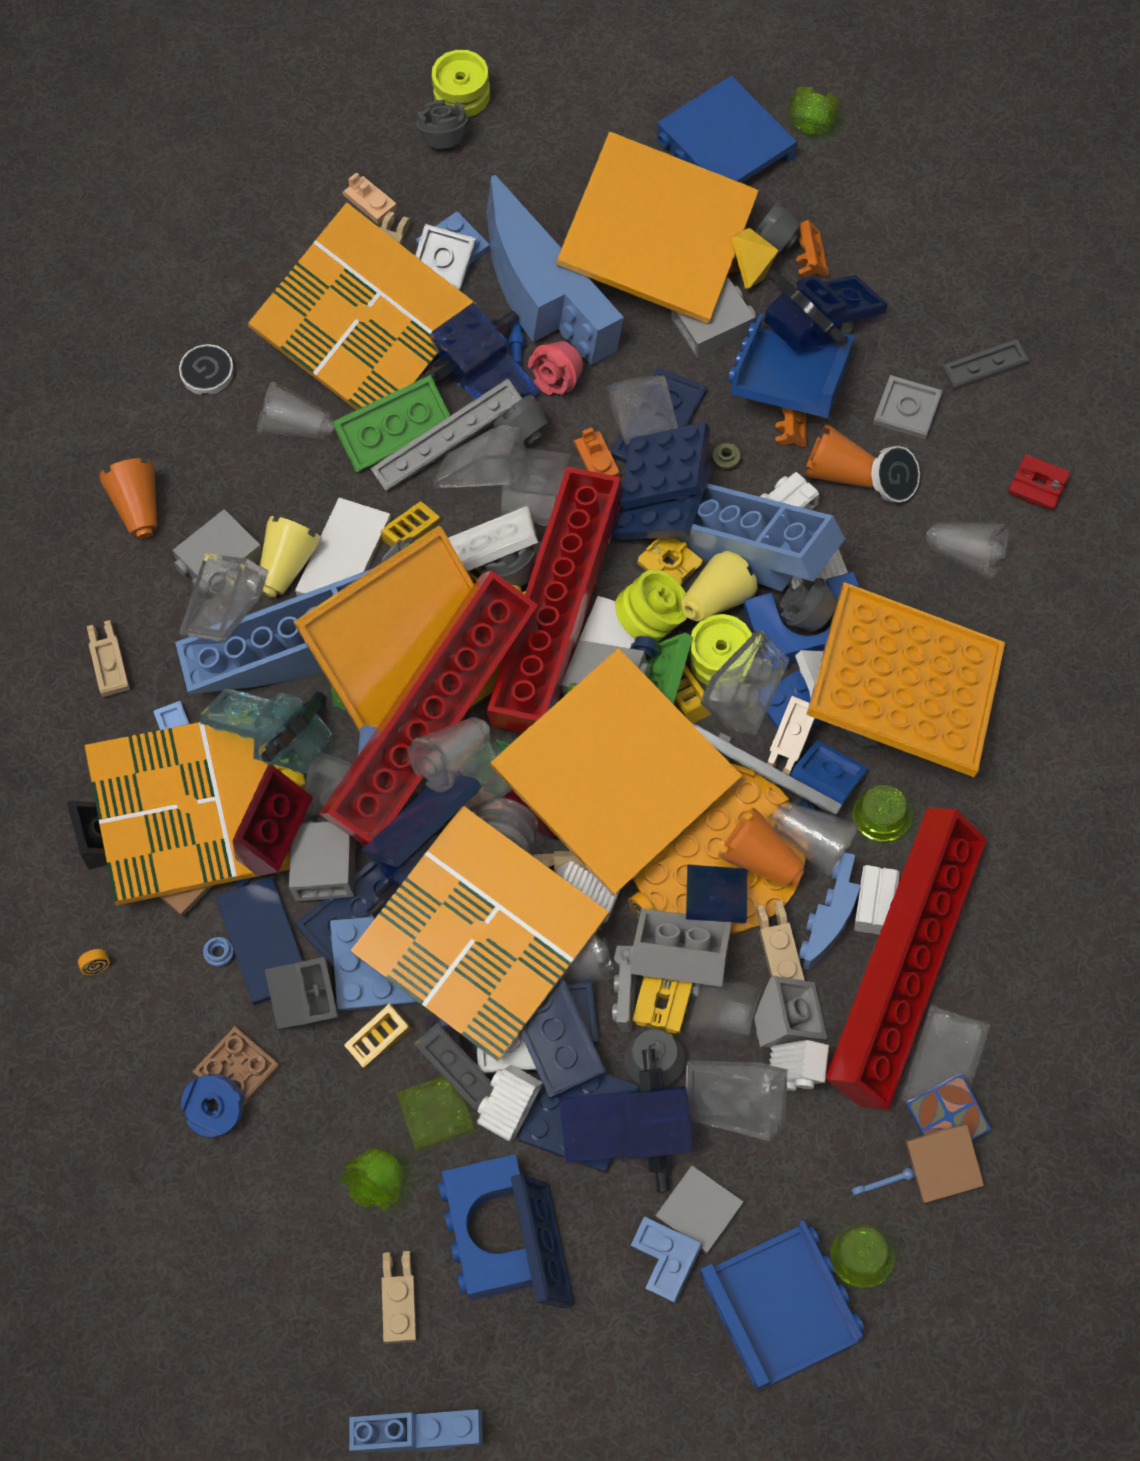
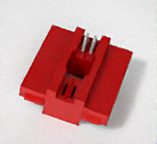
M1026 454L1020 463L1014 480L1008 488V493L1027 500L1029 505L1035 503L1053 511V508H1056L1064 486H1066L1070 478V471ZM1033 480H1041L1044 482L1043 484L1046 485H1041L1039 483L1034 482Z

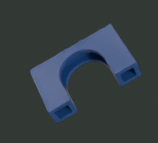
M854 572L826 579V583L836 602L844 582L859 587ZM772 593L744 601L743 614L752 633L753 643L763 672L767 670L780 671L785 669L787 665L798 663L795 655L801 650L824 651L830 627L818 635H798L790 631L782 623Z
M516 1154L442 1171L444 1181L438 1182L441 1200H448L450 1209L449 1212L444 1213L448 1231L454 1230L456 1242L451 1243L454 1262L461 1261L463 1273L457 1274L461 1293L467 1292L470 1301L533 1286L525 1248L502 1254L488 1253L478 1248L468 1233L471 1216L481 1204L491 1199L514 1194L511 1177L520 1174Z

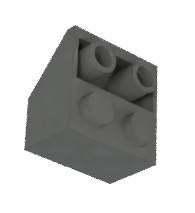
M325 956L265 969L277 1029L338 1017Z

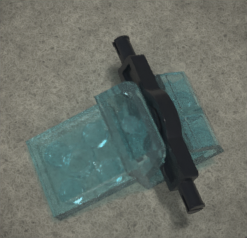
M225 688L201 713L200 724L210 726L215 730L236 733L244 738H254L253 759L263 761L268 765L272 764L289 768L298 773L308 774L329 749L331 742L330 729L317 715L318 710L322 707L321 703L325 701V696L322 692L314 693L309 701L303 703L299 697L281 692L273 700Z

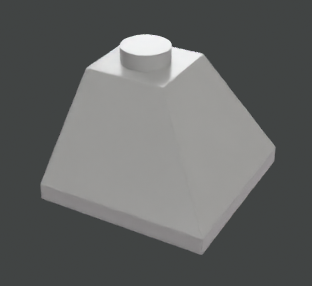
M778 976L771 977L754 1016L760 1047L771 1048L774 1045L804 1040L814 1042L826 1041L827 1035L815 982Z

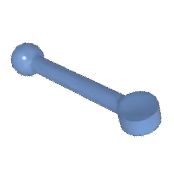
M906 1168L901 1174L865 1186L855 1187L852 1189L853 1195L858 1196L902 1179L912 1180L914 1172L911 1168Z

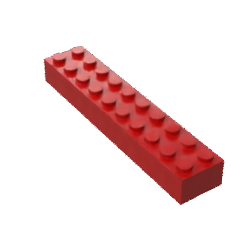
M566 467L525 592V596L538 606L504 656L487 708L492 727L524 733L559 701L562 691L561 683L572 659L619 510L622 492L621 477Z
M491 570L481 574L319 814L363 846H366L393 821L538 605Z
M926 809L826 1075L828 1082L860 1107L889 1110L987 841L957 809Z

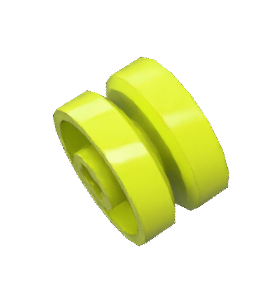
M469 50L447 52L436 60L432 67L434 100H445V105L454 106L459 102L464 106V111L468 117L475 116L483 111L490 101L489 72L485 60L477 53Z
M648 570L635 579L633 584L627 586L619 593L615 601V612L620 624L633 638L647 636L659 642L671 630L686 620L687 617L683 613L681 606L682 598L686 593L678 581L669 574L660 570Z
M726 614L711 615L696 625L691 634L693 638L689 652L690 667L695 677L705 685L718 689L733 687L742 682L750 672L754 643L752 633L747 625L738 618Z

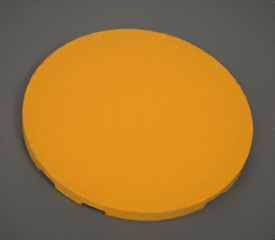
M735 764L731 765L742 777L632 878L638 891L649 898L655 910L732 921L730 935L749 931L760 926L756 906L764 905L769 921L775 916L774 902L782 901L785 906L793 896L800 881L799 879L795 885L789 883L785 887L727 862L718 856L719 851L726 853L728 848L723 844L741 819L744 817L748 820L753 816L748 811L754 807L762 814L803 862L801 869H804L806 857V841L803 826L799 824L798 815L789 802V798L773 782H769L751 769Z

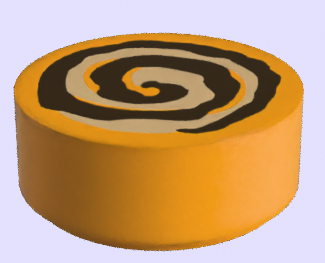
M637 892L628 899L632 911L638 918L640 917L641 908L655 910L652 902L643 893Z
M93 949L80 956L78 965L83 975H94L107 969L110 961L106 951Z

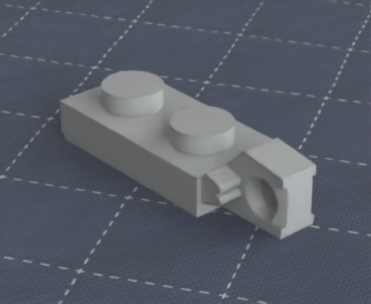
M617 946L614 961L620 969L619 974L614 976V991L618 993V1001L613 1003L612 1019L613 1022L617 1023L621 1032L634 1031L632 1019L635 1011L637 975L631 974L633 946Z

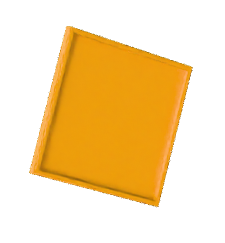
M609 131L556 265L708 324L735 255L731 236L744 230L759 190Z
M440 526L435 527L293 622L359 732L360 728L364 725L379 726L474 586L472 579L443 528ZM504 657L470 707L493 692Z
M620 648L612 653L489 764L613 896L742 777Z

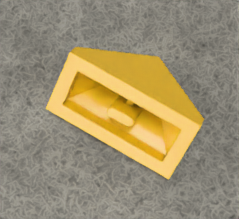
M747 228L731 236L745 289L765 279L779 251L751 228Z

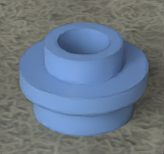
M223 937L210 939L203 948V956L206 962L214 967L226 965L231 961L234 954L232 944ZM216 949H223L224 953L220 957L213 955Z

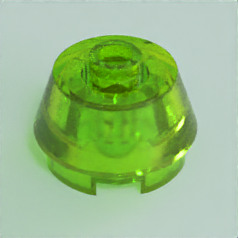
M798 87L796 93L789 98L790 123L807 134L826 133L839 115V99L827 92L826 97L813 92V87Z
M879 785L865 791L858 797L853 808V819L859 831L870 838V840L886 843L901 837L909 829L912 822V809L906 797L898 789L888 785Z
M369 1148L345 1164L344 1173L340 1181L346 1183L350 1188L347 1195L353 1201L367 1209L372 1204L380 1207L381 1211H385L399 1198L404 1171L400 1163L389 1153L380 1149Z
M856 1224L842 1230L834 1239L831 1247V1262L837 1275L846 1283L861 1288L872 1287L883 1282L892 1271L895 1260L894 1249L889 1238L878 1228L867 1224Z

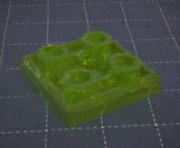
M444 1076L396 1092L416 1152L475 1131L464 1098Z

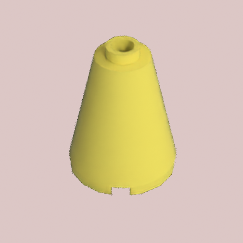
M270 516L266 526L257 585L261 588L260 592L271 598H276L277 595L282 596L319 546L322 539L320 535L316 533L313 538L308 534L309 528L281 517L278 522H275L274 516Z
M723 551L714 555L682 598L681 606L685 616L694 621H701L711 615H716L744 604L746 599L754 597L757 590V579L755 574L750 575L747 569L749 566L747 561L730 551Z

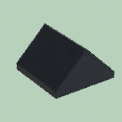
M70 800L67 806L83 861L89 870L107 865L96 802Z

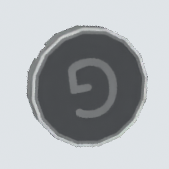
M206 344L189 350L182 358L179 366L183 384L195 394H216L225 389L233 378L234 367L232 358L226 350L215 345Z
M901 446L884 448L872 464L871 477L873 486L876 491L880 492L881 498L885 501L892 503L906 501L914 495L919 485L920 471L918 462L914 454L907 448Z

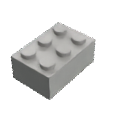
M641 908L633 944L631 974L722 987L732 921Z

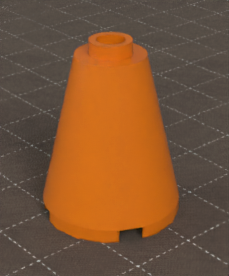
M825 424L821 431L826 433L823 434L822 439L817 438L806 465L811 470H806L804 476L872 488L871 471L875 457L832 426Z
M141 458L114 463L110 465L111 471L105 474L104 470H102L99 478L130 535L137 536V539H146L151 537L157 529L155 467L152 460L147 459L148 463H142Z
M753 807L748 811L753 816L748 820L744 817L741 819L723 844L728 848L726 853L719 851L718 856L727 862L785 887L789 883L795 885L804 873V870L801 869L803 862L762 814Z

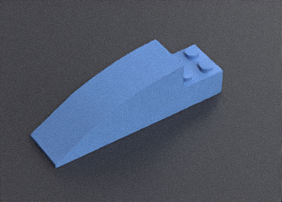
M496 175L491 176L486 211L491 260L507 303L511 310L515 311L518 315V322L532 342H535L559 329L561 335L572 343L580 356L585 358L590 365L617 352L624 317L587 276L556 265L562 248Z
M708 483L689 536L676 537L682 543L685 541L691 551L708 561L714 555L723 551L738 554L749 564L747 569L751 576L755 574L757 583L781 592L793 576L814 582L845 540L832 515Z
M372 569L175 642L188 693L196 694L257 687L323 672L293 622Z

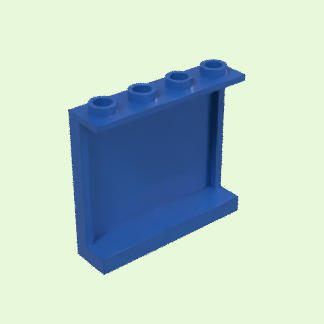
M732 75L658 122L657 140L663 148H668L674 157L740 183L745 182L782 157L787 163L796 157L797 141Z
M759 313L756 323L751 322L748 336L744 337L741 352L738 351L735 367H731L728 382L732 383L731 395L828 418L851 357L855 335L844 333L849 338L848 343L843 347L761 328L764 314Z
M804 1220L799 1222L798 1227L714 1267L712 1264H709L700 1269V1277L757 1393L860 1343L863 1338L861 1332L865 1331L858 1314L852 1315L846 1304L850 1302L844 1286L842 1284L837 1285L832 1276L835 1270L827 1255L822 1256L817 1247L820 1244V1240L812 1226L808 1228Z

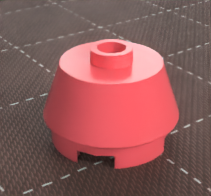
M559 341L537 347L529 358L528 368L532 367L536 377L533 382L542 392L548 395L552 393L562 395L572 391L583 370V361L579 352L571 344Z

